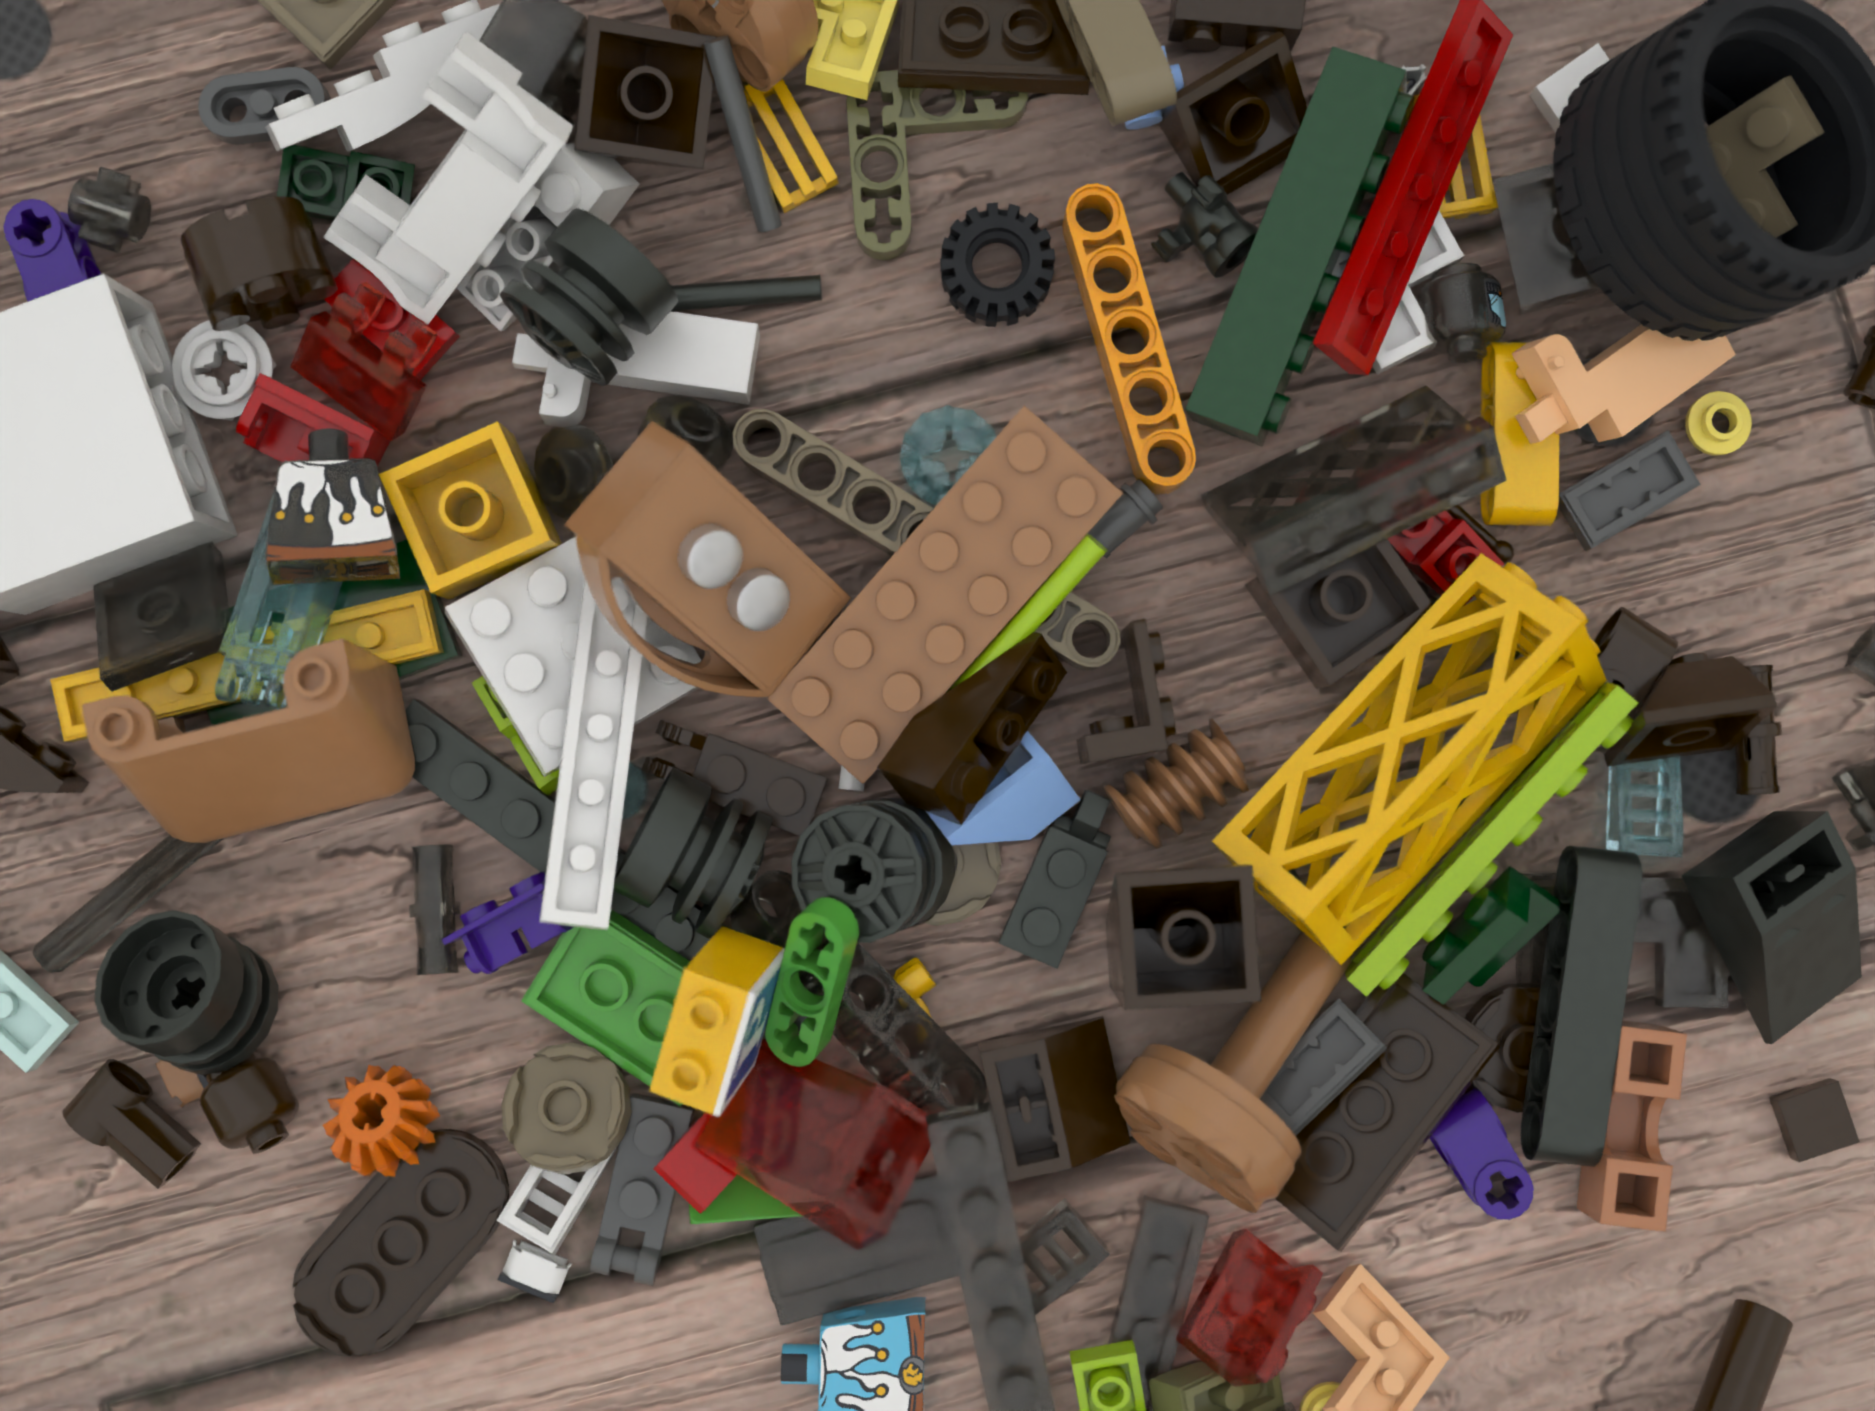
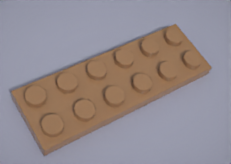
M1024 405L767 699L857 780L864 784L878 769V765L913 716L945 694L1119 499L1123 492Z

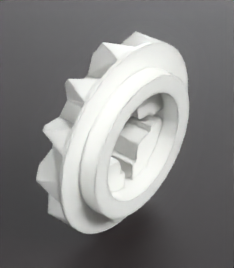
M208 320L192 328L179 342L172 360V379L178 395L192 410L205 417L233 421L234 417L241 416L256 387L254 383L259 374L262 373L272 378L273 369L277 365L271 356L267 341L250 326L243 324L234 329L215 331ZM224 351L227 352V357L230 361L247 367V369H241L240 373L230 376V385L227 386V390H225L221 380L201 374L211 372V369L220 367L222 362L221 356H224Z

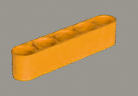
M1099 183L1086 184L1076 189L1069 198L1062 225L1063 237L1133 474L1136 480L1140 479L1152 493L1169 494L1177 490L1192 473L1196 462L1195 447L1123 204L1118 194L1110 187ZM1094 208L1106 215L1109 226L1100 232L1086 231L1078 224L1076 215L1084 209ZM1103 268L1116 269L1123 274L1127 287L1118 293L1104 292L1097 287L1093 275ZM1128 327L1135 329L1141 334L1145 348L1137 354L1128 355L1122 353L1115 348L1112 342V333L1120 328ZM1147 387L1153 389L1162 400L1161 412L1150 416L1139 414L1133 409L1129 394L1137 388ZM1159 447L1171 449L1179 459V473L1172 477H1162L1154 473L1148 464L1147 456L1149 451Z

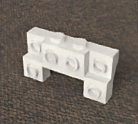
M467 31L464 32L421 96L463 126L465 130L411 205L365 174L323 237L371 271L393 294L401 307L427 325L475 262L484 268L490 264L506 240L507 236L499 230L508 218L511 217L520 223L531 210L541 193V190L536 188L534 184L564 146L573 128V125L517 85L523 74Z

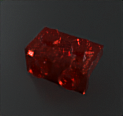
M1247 1229L1235 1231L1228 1240L1175 1340L1234 1387L1265 1383L1273 1379L1285 1365L1289 1353L1286 1346L1296 1326L1302 1323L1313 1310L1317 1299L1314 1291L1323 1272L1313 1264L1294 1268Z

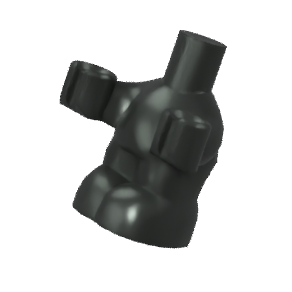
M1180 172L1164 188V191L1182 209L1179 224L1174 231H1171L1170 228L1160 231L1157 235L1159 239L1156 242L1153 241L1151 246L1165 262H1169L1180 252L1194 245L1204 256L1205 265L1209 272L1215 278H1220L1234 270L1247 258L1258 228L1242 218L1232 202L1227 200L1224 188L1210 175L1200 178L1197 188L1183 172Z

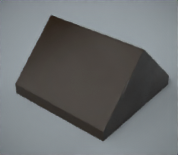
M588 15L574 150L632 163L704 169L714 78L703 43L716 38V36Z
M1280 31L1276 32L1177 91L1176 104L1164 109L1163 120L1159 126L1197 188L1199 186V179L1205 175H1210L1224 188L1228 195L1287 160L1306 113L1307 105L1286 35Z

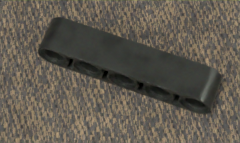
M1567 846L1560 856L1553 894L1560 901V911L1549 922L1521 1120V1146L1523 1154L1529 1160L1595 1166L1602 1157L1642 889V864L1636 853Z

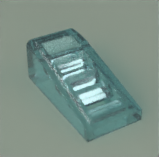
M1680 757L1609 766L1605 849L1633 852L1637 855L1682 858L1684 830ZM1631 771L1657 772L1658 785L1632 784ZM1632 796L1657 798V810L1632 809ZM1633 822L1656 823L1655 836L1633 835Z

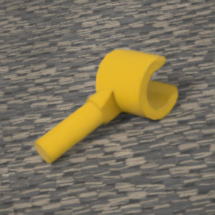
M915 957L895 971L893 981L898 995L909 1006L911 1014L915 1017L927 1051H932L941 1047L942 1043L929 1009L921 996L937 985L922 962Z

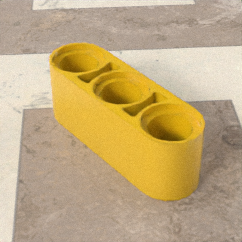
M1488 342L1483 354L1481 367L1480 511L1485 525L1551 526L1557 514L1559 500V434L1553 432L1541 442L1530 444L1515 417L1537 401L1526 379L1517 377L1516 370L1519 367L1512 356L1513 352L1527 342Z

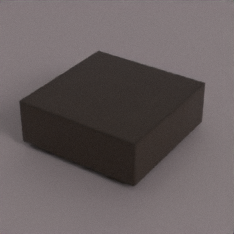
M1827 1078L1770 1098L1786 1148L1792 1160L1802 1162L1860 1142L1842 1089L1837 1080Z

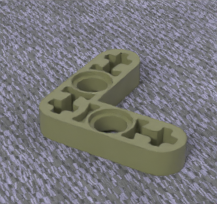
M898 70L877 71L870 92H881L882 101L887 103L893 102V105L884 106L882 109L883 135L875 134L872 136L869 111L865 107H858V105L867 103L868 100L847 95L846 106L854 224L858 244L865 254L878 260H890L901 255L911 242L912 224L905 135L992 130L1013 126L1021 120L1026 111L1028 93L1007 92L1009 94H1017V96L1009 98L1007 109L1003 110L995 109L993 99H974V113H964L966 104L965 90L950 89L956 99L953 109L945 115L934 116L925 112L919 102L923 91L927 88L898 87ZM973 90V97L992 94V91ZM896 132L897 136L891 137L888 134ZM859 134L868 136L861 140L858 139ZM876 151L889 153L897 162V171L894 176L888 181L881 183L867 179L861 170L865 157ZM897 193L901 194L900 200L889 198ZM862 196L874 198L866 202H862ZM888 197L890 223L895 226L901 225V230L891 232V242L878 243L876 233L866 232V228L876 226L875 198L883 199Z

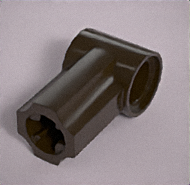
M108 1059L62 1111L63 1117L67 1124L84 1139L99 1146L109 1145L158 1189L166 1185L172 1177L184 1168L196 1154L201 1143L151 1099L153 1095L152 1088L138 1072L123 1062Z

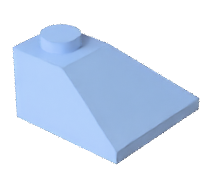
M1027 731L1020 744L1011 753L987 788L984 796L978 801L962 825L929 812L927 814L951 845L1031 840L1081 799L1050 756Z

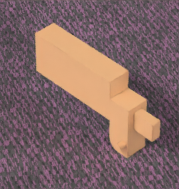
M1641 324L1583 365L1566 337L1559 334L1550 335L1528 342L1512 353L1519 367L1516 370L1517 377L1526 379L1537 399L1536 402L1515 417L1530 444L1541 442L1553 432L1560 434L1580 429L1587 423L1598 442L1620 438L1736 354L1726 335L1712 340L1702 341L1697 339L1687 341L1682 340L1679 336L1675 338L1665 336L1659 331H1653Z

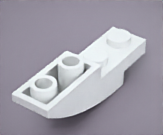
M471 0L442 12L441 14L446 24L423 33L419 23L415 22L383 35L382 37L387 48L379 50L373 55L383 79L375 82L370 70L335 83L334 86L339 95L338 97L315 105L311 95L307 94L274 108L279 120L268 124L265 128L276 151L336 128L347 152L389 133L415 117L431 104L421 96L464 32L467 31L485 46L488 44L504 17L499 4L481 10L478 1Z

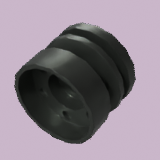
M575 208L544 242L548 253L561 270L557 273L553 269L530 259L521 268V272L532 288L513 279L499 295L507 308L519 320L523 330L547 354L565 367L574 369L591 381L604 386L618 373L614 363L607 354L624 362L629 360L635 353L630 341L619 328V324L622 323L645 335L651 334L679 301L675 290L664 275L632 243L596 216Z
M673 767L648 809L615 874L613 891L649 908L659 898L667 885L679 890L672 910V920L681 925L697 900H699L704 905L695 925V932L710 939L717 932L723 921L739 907L752 885L764 858L765 841L770 830L772 818L756 810L740 834L733 831L740 817L743 803L733 798L715 821L704 816L710 799L711 786Z
M876 798L841 805L817 816L800 835L791 860L792 888L801 910L803 911L815 899L829 897L842 902L852 911L858 922L859 936L857 943H872L928 920L946 901L955 877L954 850L951 843L926 811L907 804L902 798ZM861 861L862 869L871 872L872 879L870 882L866 883L865 874L856 871L857 862Z
M171 910L148 915L133 924L107 950L96 976L94 1002L102 1024L117 1039L141 1051L154 1054L158 1059L169 1062L181 1070L207 1075L228 1071L249 1058L265 1040L278 1011L279 985L271 965L256 951L246 945H242L235 938L226 936L221 930L197 915Z

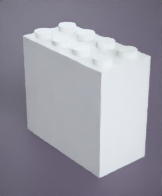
M105 274L0 312L1 611L27 615L238 536L192 409L184 403L175 389L172 379L173 357L153 303Z

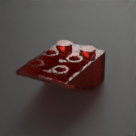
M762 1039L755 1066L719 1117L711 1115L694 1147L859 1251L886 1236L942 1123L891 1089L814 1059L806 1066L789 1065L781 1061L771 1051L766 1039Z

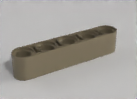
M1055 0L1103 110L1112 126L1176 104L1177 93L1171 68L1140 0Z

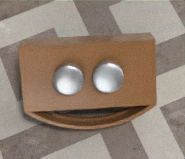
M653 421L650 422L564 524L576 535L580 563L590 593L613 629L632 648L665 673L689 685L707 691L732 696L769 697L851 599L842 588L689 443ZM620 577L629 595L654 623L673 637L689 645L704 649V658L699 663L693 664L675 658L644 640L624 618L617 604L611 580Z

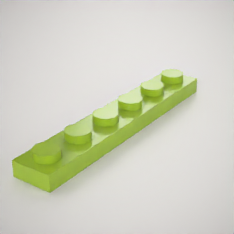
M1606 682L1352 957L1351 964L1345 971L1346 979L1366 997L1377 985L1383 990L1389 988L1408 967L1409 960L1404 956L1422 937L1427 943L1431 942L1449 924L1454 914L1448 908L1465 890L1471 895L1475 894L1491 879L1498 868V865L1493 860L1506 845L1511 842L1517 847L1533 834L1543 820V817L1537 813L1555 793L1560 798L1565 797L1581 782L1588 772V768L1582 763L1600 744L1605 749L1610 748L1628 731L1634 721L1628 713L1638 702L1618 685Z

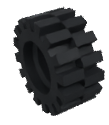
M998 202L987 203L986 210L978 212L977 208L974 207L966 211V219L962 222L957 219L950 227L949 237L944 238L940 259L941 282L944 292H948L950 303L956 311L961 308L965 311V318L974 323L979 318L986 321L985 326L996 327L997 322L1006 321L1007 326L1016 324L1019 317L1026 315L1028 318L1036 311L1040 301L1044 302L1049 292L1055 263V251L1050 247L1051 237L1046 228L1041 231L1038 227L1039 219L1032 213H1029L1027 217L1019 214V206L1009 204L1008 210L998 209ZM1003 243L1012 247L1018 253L1022 263V271L1014 283L1003 288H991L977 279L973 272L972 262L976 253L985 245Z

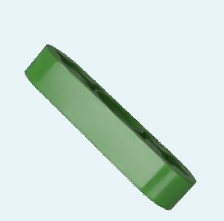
M822 897L811 902L793 920L788 934L765 1029V1037L771 1051L781 1061L792 1066L800 1067L810 1064L830 1042L859 936L858 922L852 911L845 904L833 898ZM825 927V937L831 942L822 951L817 950L816 948L821 944ZM799 971H807L815 975L823 986L824 995H816L808 991L800 981ZM801 1015L807 1018L802 1022L799 1032L798 1026L794 1022Z

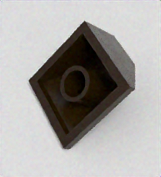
M1691 653L1671 660L1665 671L1652 684L1632 716L1634 721L1628 731L1605 752L1606 765L1608 767L1731 750L1777 707L1774 693L1733 656L1708 659L1705 653Z

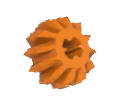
M369 1064L362 1083L355 1077H345L346 1088L349 1091L344 1098L328 1099L330 1108L338 1113V1115L322 1125L326 1135L335 1140L330 1148L333 1155L343 1163L350 1162L351 1169L363 1176H371L377 1170L385 1177H395L400 1159H403L410 1165H419L418 1153L414 1149L419 1143L428 1144L436 1142L434 1133L425 1126L440 1117L438 1108L428 1101L432 1095L430 1087L419 1078L412 1079V1074L404 1067L395 1065L386 1072L380 1066Z

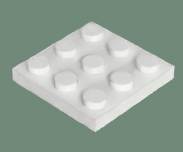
M576 537L445 607V615L544 777L560 769L585 580ZM647 616L645 640L675 658L693 664L701 661L692 645L673 637ZM642 656L634 725L699 688L665 673Z

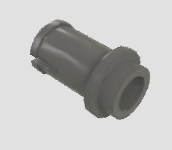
M1140 479L1131 486L1124 483L1120 487L1123 494L1087 533L1106 548L1107 552L1103 555L1106 559L1113 550L1147 521L1152 525L1158 521L1155 515L1163 509V506Z

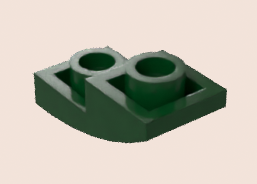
M292 145L283 149L276 196L292 197L300 200L310 217L334 220L366 174L410 205L415 164L351 151L349 156Z

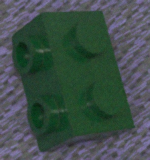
M1509 866L1488 888L1481 889L1471 899L1466 909L1446 929L1444 928L1435 939L1427 944L1422 956L1423 961L1426 962L1422 991L1444 1005L1467 982L1473 986L1481 987L1559 913L1560 901Z

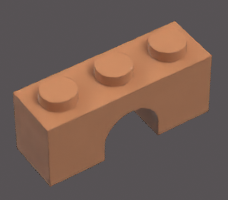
M1622 1021L1603 1154L1597 1165H1581L1577 1209L1599 1224L1666 1232L1673 1166L1665 1162L1661 1156L1658 1128L1660 1114L1665 1101L1668 1098L1680 1100L1687 1040L1686 1033L1657 1024Z

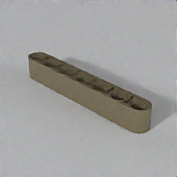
M754 409L745 413L735 425L733 445L742 462L752 472L890 556L899 549L911 533L934 509L774 411ZM761 428H771L781 434L779 448L767 457H757L748 452L750 436ZM817 460L829 462L835 467L836 475L833 482L827 488L813 491L801 483V474L809 463ZM868 493L883 495L890 503L888 515L883 521L876 524L864 523L855 516L854 508L857 501ZM1072 592L1057 606L1051 618L1042 623L1035 631L1042 634L1059 659L1080 670H1095L1104 666L1117 654L1121 643L1120 630L1116 622L1107 613ZM1082 624H1093L1104 632L1106 648L1101 656L1087 658L1075 650L1072 643V635L1076 627Z

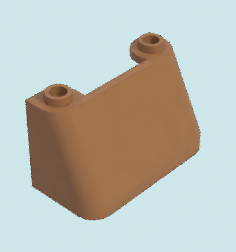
M343 638L310 646L299 651L288 662L283 681L286 708L186 733L183 719L171 716L157 720L154 710L147 703L127 695L112 696L82 704L87 738L92 750L171 837L185 842L207 843L391 797L401 792L410 783L415 771V757L397 666Z

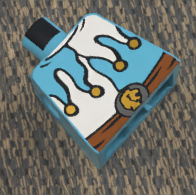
M912 1297L824 1312L820 1326V1344L783 1343L781 1384L819 1385L818 1411H923L926 1297Z

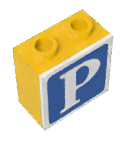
M721 926L683 971L650 1086V1092L718 1117L722 1114L755 1066L765 1033L785 948Z

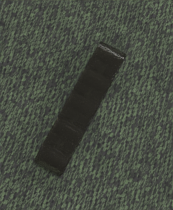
M780 870L767 871L760 875L750 886L739 907L731 913L730 918L733 929L785 948L790 926L793 920L802 912L792 888V875ZM759 900L769 903L776 911L777 917L766 913ZM823 933L821 944L816 948L817 950L822 951L831 942L825 937V933ZM857 943L833 1035L917 1123L933 1131L947 1130L982 1106L987 1094L985 1076L970 1057L860 943ZM799 971L800 981L808 991L816 995H824L823 986L815 975L807 971ZM850 992L855 993L861 998L866 1011L861 1010L853 1003ZM895 1038L901 1040L906 1045L910 1058L900 1052L896 1046ZM940 1084L949 1089L954 1099V1105L946 1100L942 1094Z

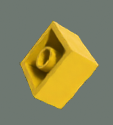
M498 421L379 474L430 592L448 600L497 579L562 544L514 434Z

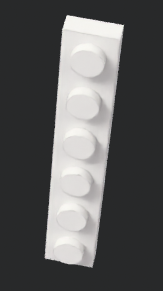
M616 577L611 580V585L617 604L629 625L645 640L647 615L629 595L620 577ZM586 579L584 580L539 923L607 930L642 655L613 629L601 613L590 593Z

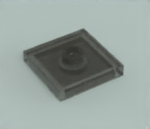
M212 541L93 585L100 679L111 692L234 646L223 555Z

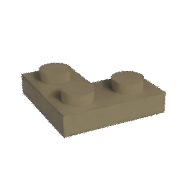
M1790 75L1706 127L1707 138L1719 171L1735 198L1755 222L1775 238L1797 226L1798 223L1765 168L1825 132Z

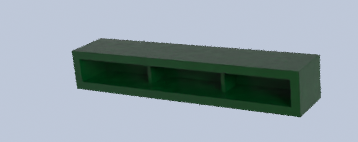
M1332 46L1185 408L1192 421L1259 446H1263L1268 431L1278 434L1281 430L1291 404V397L1285 396L1284 392L1292 373L1303 374L1315 346L1313 344L1315 337L1309 336L1308 333L1317 312L1326 313L1340 280V277L1331 274L1341 252L1351 255L1364 225L1365 217L1357 215L1366 192L1376 194L1385 176L1389 156L1383 155L1382 152L1390 132L1401 134L1410 115L1414 96L1406 94L1407 70Z

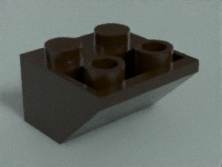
M1103 1016L978 1043L1007 1182L1071 1169L1131 1143L1127 1123L1121 1114L1119 1104L1115 1100L1117 1077Z

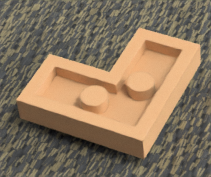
M1360 1263L1345 1269L1313 1311L1315 1317L1357 1360L1322 1408L1323 1411H1413L1450 1358Z

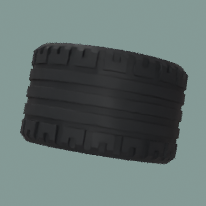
M1707 0L1594 69L1569 96L1568 106L1563 108L1560 116V126L1556 130L1555 149L1553 152L1555 190L1563 225L1573 249L1597 286L1623 312L1632 319L1639 321L1643 326L1653 331L1657 330L1671 338L1679 336L1682 340L1687 341L1697 339L1702 341L1712 340L1854 282V280L1867 274L1872 266H1875V66L1862 47L1845 28L1805 0ZM1791 75L1825 132L1765 168L1798 223L1797 226L1775 238L1761 228L1735 198L1719 171L1707 138L1705 123L1708 126L1781 79Z

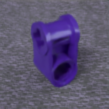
M37 199L22 200L12 206L7 213L3 226L5 238L9 243L21 274L28 302L102 274L95 262L83 227L79 221L69 214L60 212L45 201Z
M1476 1087L1462 1095L1431 1135L1430 1140L1446 1165L1454 1172L1466 1195L1476 1205L1480 1206L1486 1214L1496 1219L1510 1220L1519 1217L1529 1208L1533 1200L1534 1186L1530 1175L1509 1143L1507 1133L1498 1116L1484 1095ZM1496 1172L1506 1178L1502 1182L1506 1193L1498 1198L1489 1192L1493 1188L1489 1177Z

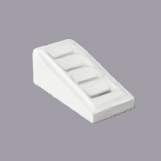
M617 1147L607 1159L585 1171L586 1173L579 1183L564 1174H557L530 1165L497 1221L556 1255ZM542 1177L572 1194L566 1206L536 1189ZM529 1200L558 1217L552 1229L523 1212Z

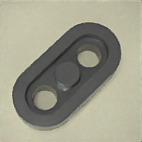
M286 67L217 77L210 81L203 89L199 98L198 110L204 125L219 139L229 144L241 145L272 141L265 127L279 120L274 111L275 107L307 94L311 95L315 105L328 101L331 98L325 86L310 71L299 67ZM245 105L247 108L245 117L238 122H231L230 114L232 110L237 106Z

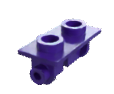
M543 871L510 887L509 890L514 899L498 907L495 900H491L462 914L460 919L464 927L446 936L442 941L446 945L462 939L467 948V951L464 953V961L468 969L475 974L480 972L492 974L500 967L528 953L518 933L519 929H522L531 949L562 933L570 931L574 926L539 923L546 875Z

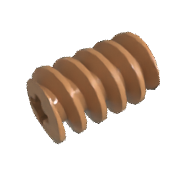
M1213 718L1209 719L1212 739L1197 729L1187 733L1191 753H1188L1176 743L1168 745L1166 754L1169 767L1154 757L1146 759L1147 781L1133 771L1123 774L1127 794H1122L1110 784L1103 787L1115 811L1136 840L1143 838L1158 849L1162 846L1158 826L1164 824L1178 835L1184 832L1180 812L1186 810L1196 819L1202 821L1206 818L1201 800L1205 796L1209 797L1220 807L1227 805L1223 788L1225 783L1229 782L1243 794L1249 791L1244 772L1245 767L1233 745Z

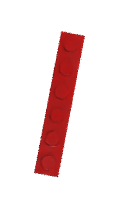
M1460 0L1313 341L1317 348L1348 374L1368 376L1512 40L1513 34L1483 0Z

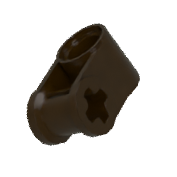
M1620 607L1603 625L1594 642L1600 649L1597 657L1607 679L1606 682L1618 685L1638 702L1628 713L1632 718L1652 684L1661 676L1671 662L1678 648V641L1626 608Z

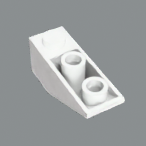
M574 143L564 144L534 184L536 188L541 190V193L531 210L520 223L511 217L508 218L499 230L507 236L506 240L486 268L475 262L459 283L457 289L500 332L505 331L517 318L502 301L499 295L500 292L513 279L532 288L521 272V268L530 259L553 269L557 273L561 270L548 253L544 242L573 209L578 208L591 213L610 225L640 184L614 158L574 150Z

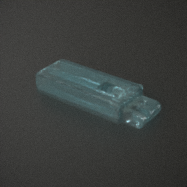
M276 483L219 650L225 658L216 682L215 695L218 700L234 702L240 692L241 702L254 706L260 705L264 697L266 707L282 709L287 705L283 681L288 662L299 651L323 643L343 581L274 585L275 566L317 570V567L323 561L332 559L267 561L268 542L280 544L279 538L284 534V523L276 522L272 518V513L278 506ZM349 490L335 492L336 496L347 502L348 511H351L353 499ZM301 515L298 518L296 531L293 535L295 541L292 545H307L308 543L304 534V525L301 523ZM326 520L319 531L322 545H329L331 540ZM273 612L286 614L283 624L272 622L270 630L275 634L272 645L263 644Z

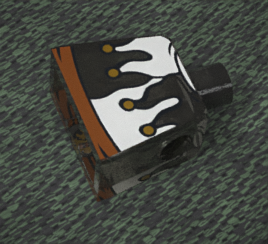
M319 429L311 432L308 435L309 460L284 461L278 466L265 547V563L272 585L400 579L397 546L376 461L370 458L349 459L348 434L338 429Z

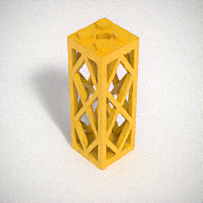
M1481 553L1212 840V843L1231 865L1251 864L1253 866L1254 891L1338 964L1342 965L1607 681L1597 657L1600 649L1589 637L1585 627L1588 623L1586 615L1575 604L1562 596H1557L1552 601L1537 591V585L1534 580L1515 564L1507 562L1501 567ZM1473 595L1475 596L1476 600L1463 606ZM1452 644L1432 683L1417 690L1425 653ZM1496 649L1493 668L1473 674ZM1516 651L1524 656L1514 660ZM1487 691V694L1451 706L1453 702ZM1369 707L1363 721L1349 728ZM1519 710L1512 743L1490 750L1508 716ZM1466 723L1442 748L1446 730ZM1425 737L1417 776L1396 783L1404 747L1410 742ZM1337 768L1320 802L1300 813L1308 778ZM1377 777L1374 791L1360 795ZM1466 797H1468V798L1458 807V805L1460 804L1461 800H1463V799H1465ZM1369 813L1366 823L1338 832L1340 822ZM1254 830L1251 838L1249 839L1247 836ZM1403 836L1397 866L1372 874L1388 844ZM1345 852L1329 869L1332 856ZM1311 863L1306 886L1288 872Z

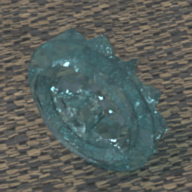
M949 405L922 413L905 433L901 447V468L908 485L919 497L931 504L937 505L996 438L993 427L974 410H966ZM946 431H952V439H956L958 449L968 450V453L978 452V455L969 456V459L959 461L958 471L955 472V482H949V472H946L943 462H933V458L923 459V456H932L933 452H939L943 449Z

